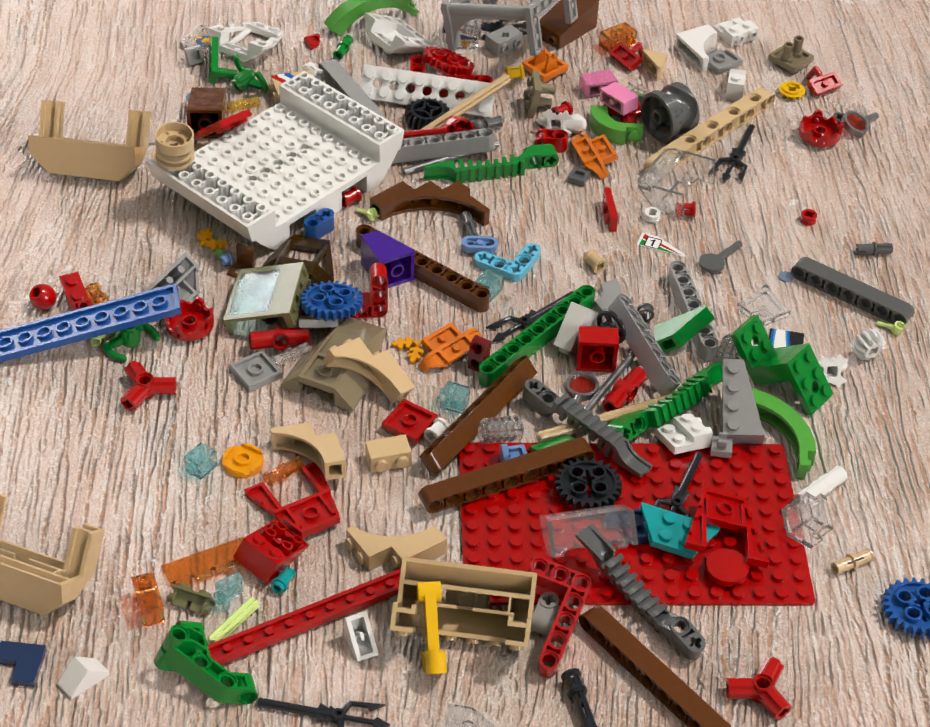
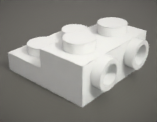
M740 17L713 26V29L718 32L717 35L731 47L755 40L758 37L759 28L750 20L743 21Z
M692 414L674 417L673 424H666L655 428V436L673 454L708 448L713 436L712 429L705 427L702 424L701 418L694 417Z

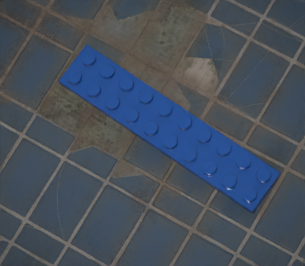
M174 283L0 330V363L182 314L177 284Z

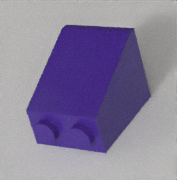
M378 230L361 235V265L368 274L371 265L382 263L387 268L388 288L414 280L415 251L412 248Z

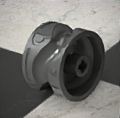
M674 82L665 86L661 91L654 90L649 92L641 100L640 112L642 121L649 134L657 141L666 142L675 138L678 134H685L698 126L700 112L697 100L692 91L683 83Z

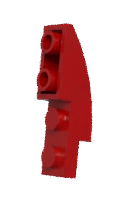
M78 271L59 276L70 311L93 305L91 299L88 298Z

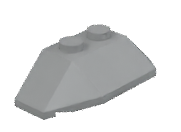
M185 252L144 291L176 283L180 300L190 302L199 293V265Z

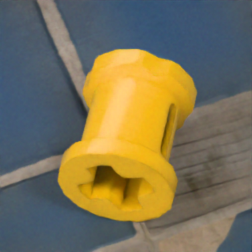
M523 65L517 67L505 66V74L509 75L510 79H524Z

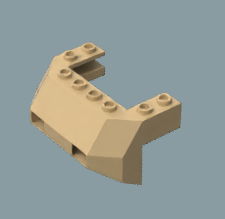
M42 100L39 135H28L30 154L48 173L122 181L141 165L149 146L152 112L129 110L125 145L62 137L65 102Z
M0 494V528L7 501V496ZM86 523L83 524L82 528L78 526L73 527L65 561L0 539V600L44 616L73 601L95 572L105 530Z
M402 557L397 602H393L390 630H394L395 635L408 637L410 633L421 632V637H426L424 603H418L417 583L440 581L441 589H446L445 603L437 602L439 635H444V640L457 641V637L466 638L468 643L479 644V640H487L488 645L500 647L503 642L505 645H510V650L523 651L524 647H529L537 573ZM490 595L509 597L508 611L489 609Z

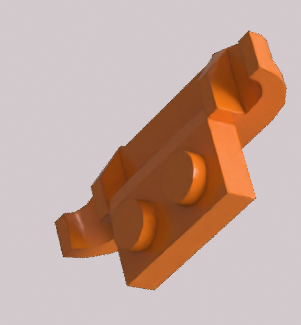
M585 131L574 135L571 143L585 168L596 173L600 180L608 177L605 165L618 160V156L605 134L591 140Z
M451 322L422 339L421 344L429 353L420 361L418 366L423 372L431 368L447 367L450 363L468 353L470 343L475 335L483 336L476 328H471L461 333Z

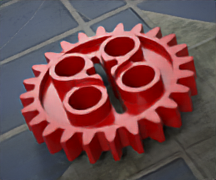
M432 46L424 48L421 56L422 60L428 63L429 66H434V69H440L441 72L444 71L452 75H472L475 66L467 57L461 56L462 54H457L455 51L452 52L442 47L440 49L437 46L435 48Z

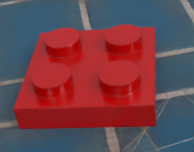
M403 399L382 422V429L396 436L406 434L407 440L416 445L424 436V431L433 425V421L438 418V415Z

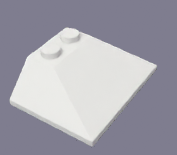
M367 12L364 15L368 38L373 41L374 45L383 48V52L387 54L423 52L426 47L432 46L435 48L436 46L400 18Z

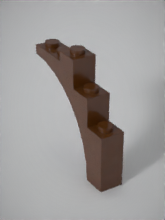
M401 181L370 198V208L376 209L379 215L377 218L381 221L406 212L435 210L458 215L467 211V213H471L472 219L482 226L489 224L490 209L470 196V188L460 181L444 189H441L432 181L416 189Z

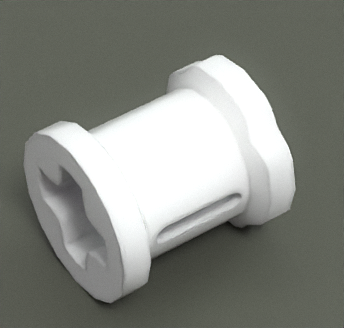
M308 62L305 64L303 71L310 70L312 76L320 81L323 79L324 71L318 69L315 63Z
M438 417L433 421V425L424 431V437L428 442L433 443L450 425L445 419Z

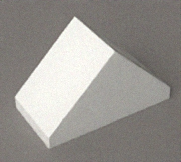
M367 611L345 617L344 638L355 660L358 662L379 655Z
M74 656L58 681V687L72 700L108 677L110 672L96 658Z

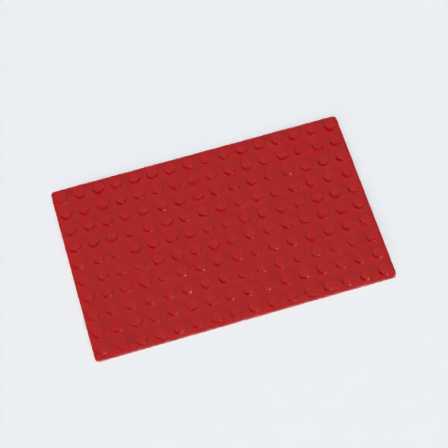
M469 442L459 452L460 475L499 463L500 444H507L508 446L524 444L528 454L531 453L529 446L538 443ZM588 443L595 453L596 462L603 460V465L610 463V469L616 468V474L621 475L622 493L619 501H615V506L609 505L608 509H639L641 502L653 506L657 499H671L674 485L680 486L696 452L702 453L703 457L687 489L691 494L686 498V502L682 504L691 514L690 518H694L705 488L745 498L753 517L751 520L752 524L758 530L757 537L765 548V558H769L770 561L767 568L749 564L747 579L740 585L734 584L733 587L721 586L713 582L705 570L707 557L718 549L735 550L745 557L744 533L720 527L718 534L707 544L705 553L699 552L693 559L652 547L650 542L649 544H628L626 528L605 529L604 508H601L600 513L596 509H593L592 514L589 513L588 509L581 513L580 508L573 510V505L566 507V501L560 502V496L555 495L556 490L554 489L556 474L461 504L463 564L528 572L532 559L537 557L545 558L583 573L591 579V588L585 605H632L630 601L624 598L625 595L622 592H618L617 586L615 584L612 585L609 582L610 579L602 574L603 571L597 567L589 551L575 537L577 533L590 524L616 549L614 557L620 553L624 556L621 565L624 566L628 563L631 566L629 573L635 572L638 575L636 581L642 580L645 584L644 590L646 591L649 588L652 591L651 597L657 596L660 599L658 605H662L664 602L666 605L812 606L815 604V595L799 517L793 499L794 493L785 449L782 444H732L731 458L710 456L711 444L708 448L673 454L663 443H630L640 457L653 465L650 471L639 478L612 460L614 453L608 458L604 456L606 445L600 450L597 447L598 443ZM586 472L587 495L590 498L589 474ZM660 504L659 508L670 511L669 506ZM675 511V513L683 515L680 511ZM540 569L534 570L537 573H543ZM561 577L555 578L557 581H564ZM536 585L534 605H537L543 593L552 591ZM580 585L575 586L580 590L585 589L583 586ZM552 592L558 596L559 605H561L565 596ZM490 595L489 605L509 604V597Z

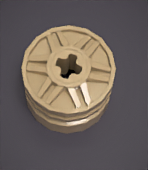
M167 122L156 129L155 155L159 166L171 171H180L190 167L195 159L194 132L192 128L181 122Z

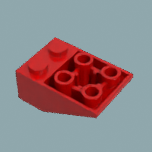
M276 519L244 537L233 558L265 584H268L273 578L278 577L285 566H289L308 548L309 544L301 536L288 529L283 522Z

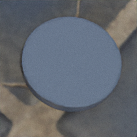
M783 271L779 273L778 278L783 282H790L793 276L791 273Z

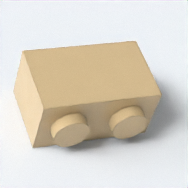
M406 434L365 441V456L371 473L411 466L412 451Z

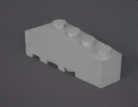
M723 359L722 432L728 433L727 438H733L732 443L763 444L765 435L745 362L743 359Z

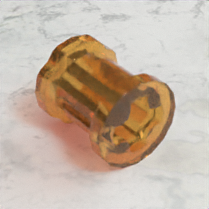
M91 283L85 288L93 305L108 301V296L101 291V286L98 283Z

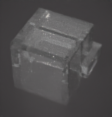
M805 492L782 509L787 536L809 549L823 540L822 537L834 529L827 498L821 493L815 497Z

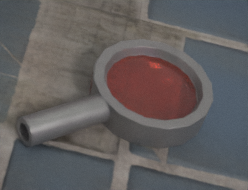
M848 110L842 116L841 122H843V127L848 133L860 137L866 134L870 127L869 122L878 119L879 114L875 112L864 116L858 111Z
M587 372L573 373L566 379L565 391L571 398H575L578 404L581 401L590 400L599 390L597 378Z

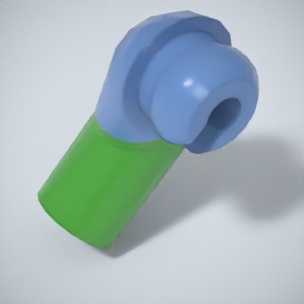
M222 249L215 251L214 255L222 265L228 266L232 264L233 258L231 254L225 253Z

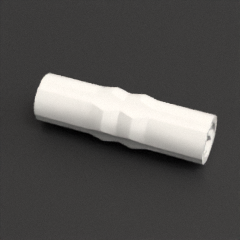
M835 466L796 493L793 497L794 503L802 510L808 508L846 481V471L841 466Z

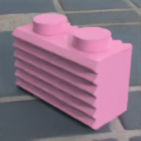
M610 69L584 73L580 75L579 88L582 90L585 98L599 96L600 89L614 82L618 83V80Z
M614 82L600 89V101L623 116L635 109L637 110L638 94L633 91L631 92V90L626 89L623 85Z

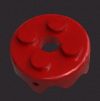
M818 109L811 116H803L799 124V136L806 143L818 148L833 146L841 138L843 122L838 123L834 116L824 118L822 111Z
M196 297L193 302L180 300L182 314L165 318L167 332L172 337L181 341L201 339L207 336L214 327L212 308L208 309L205 306L204 300L200 297Z

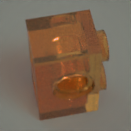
M626 22L601 31L599 46L607 52L612 50L619 42L629 48L636 44L637 31Z
M154 572L131 577L133 594L143 628L164 623V607Z

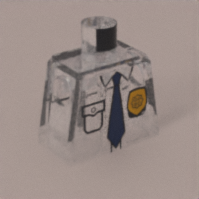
M473 19L466 22L459 30L461 45L457 49H476L479 40L485 41V35L489 34V31L481 30L479 20Z

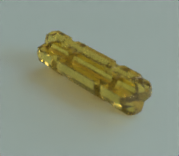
M252 96L251 99L248 97L235 100V102L230 101L227 102V109L229 112L236 111V109L250 108L251 105L253 107L259 106L260 100L258 96Z

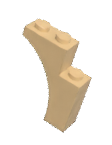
M360 337L354 340L348 339L338 347L336 345L332 346L326 351L327 355L322 360L326 367L346 368L365 376L385 393L392 404L407 398L415 388L388 349L381 353L377 351L372 354Z
M311 422L270 428L273 450L290 451L309 458L320 467L325 480L346 477V461L336 432L315 435Z
M436 525L424 531L406 536H380L365 532L355 526L346 529V547L355 553L358 562L361 565L364 564L369 571L391 561L394 568L400 569L403 556L434 560L447 553V538Z

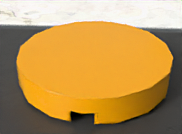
M247 443L237 447L236 445L229 447L222 456L225 472L236 478L255 476L264 466L262 451L255 445Z

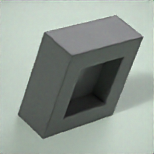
M574 167L568 176L567 183L584 187L590 178V171Z

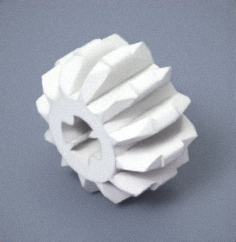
M869 328L867 331H862L860 335H857L856 339H853L851 347L858 358L868 361L884 350L886 342L879 331Z

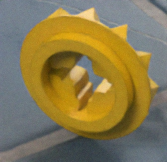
M787 81L779 86V93L782 97H787V99H801L805 95V87L798 82Z

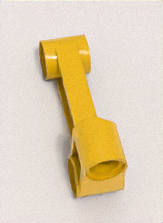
M418 582V603H424L427 649L421 653L422 670L426 674L447 673L445 650H440L437 602L442 601L441 582Z

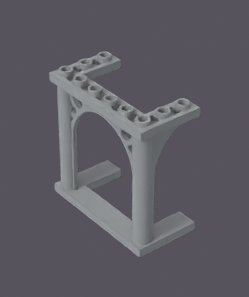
M445 0L441 4V13L443 15V27L445 29L448 49L454 51L461 45L459 30L470 20H515L526 22L530 56H537L543 50L539 18L559 0H532L527 6L498 5V0H483V4H478L474 0ZM563 0L565 23L572 24L578 18L576 0Z

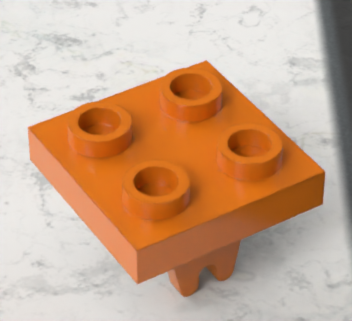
M544 46L537 56L522 62L524 69L532 74V70L539 71L542 82H546L568 71V65L557 58L555 53L551 54Z

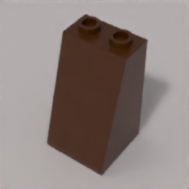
M560 0L540 19L542 41L557 49H561L596 28L599 0H576L578 18L572 24L565 23L563 0Z
M191 88L186 112L187 125L192 128L194 134L225 118L227 104L226 88ZM213 132L203 138H219L224 135V132L217 135L216 132Z

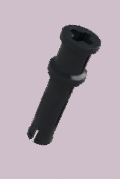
M577 668L566 670L562 673L561 679L567 686V696L574 702L582 727H598L586 697L587 687L583 685L580 678L582 675L581 671Z

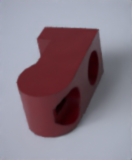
M478 335L473 337L468 351L469 369L479 372V366L474 363L479 361L481 364L490 356L492 345L490 340Z

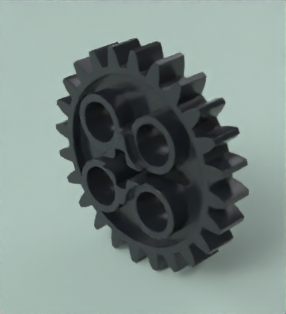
M577 457L575 463L568 460V465L562 464V468L557 469V474L554 478L555 495L560 496V502L566 501V507L573 505V510L580 508L581 513H583L585 509H588L589 513L592 514L593 509H596L600 513L601 508L608 510L609 505L615 506V501H619L622 493L621 475L616 474V468L610 469V463L603 465V460L596 462L595 457H593L591 461H588L587 457H584V461H581ZM586 472L589 474L590 498L587 495Z

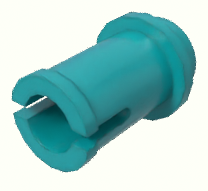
M285 566L278 577L273 578L271 589L275 593L281 594L287 590V585L296 575L294 569Z

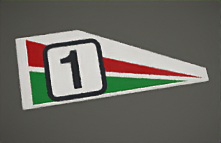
M642 232L637 242V245L685 257V254L658 236Z

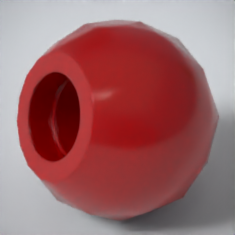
M42 283L34 286L29 294L31 304L39 310L50 309L57 299L55 290L50 285Z

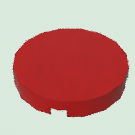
M718 549L707 557L705 570L709 574V578L716 584L733 587L734 584L740 585L747 579L750 566L746 564V558L743 554L731 549Z

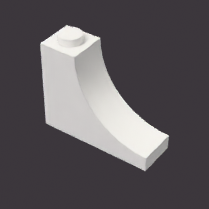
M707 24L677 33L675 48L698 70L705 72L707 71L709 61L705 51L716 46L718 32Z
M571 301L553 345L558 346V351L569 355V352L576 354L579 326H594L597 324L598 313Z

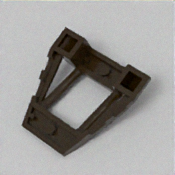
M292 235L268 257L262 266L304 262L312 287L313 283L320 285L321 281L328 283V280L334 283L330 240ZM291 250L316 254L312 261L287 257ZM326 255V257H325V270H324V269H322V268L319 266V263L321 262V260L323 259V257ZM280 271L259 273L256 281L275 285Z

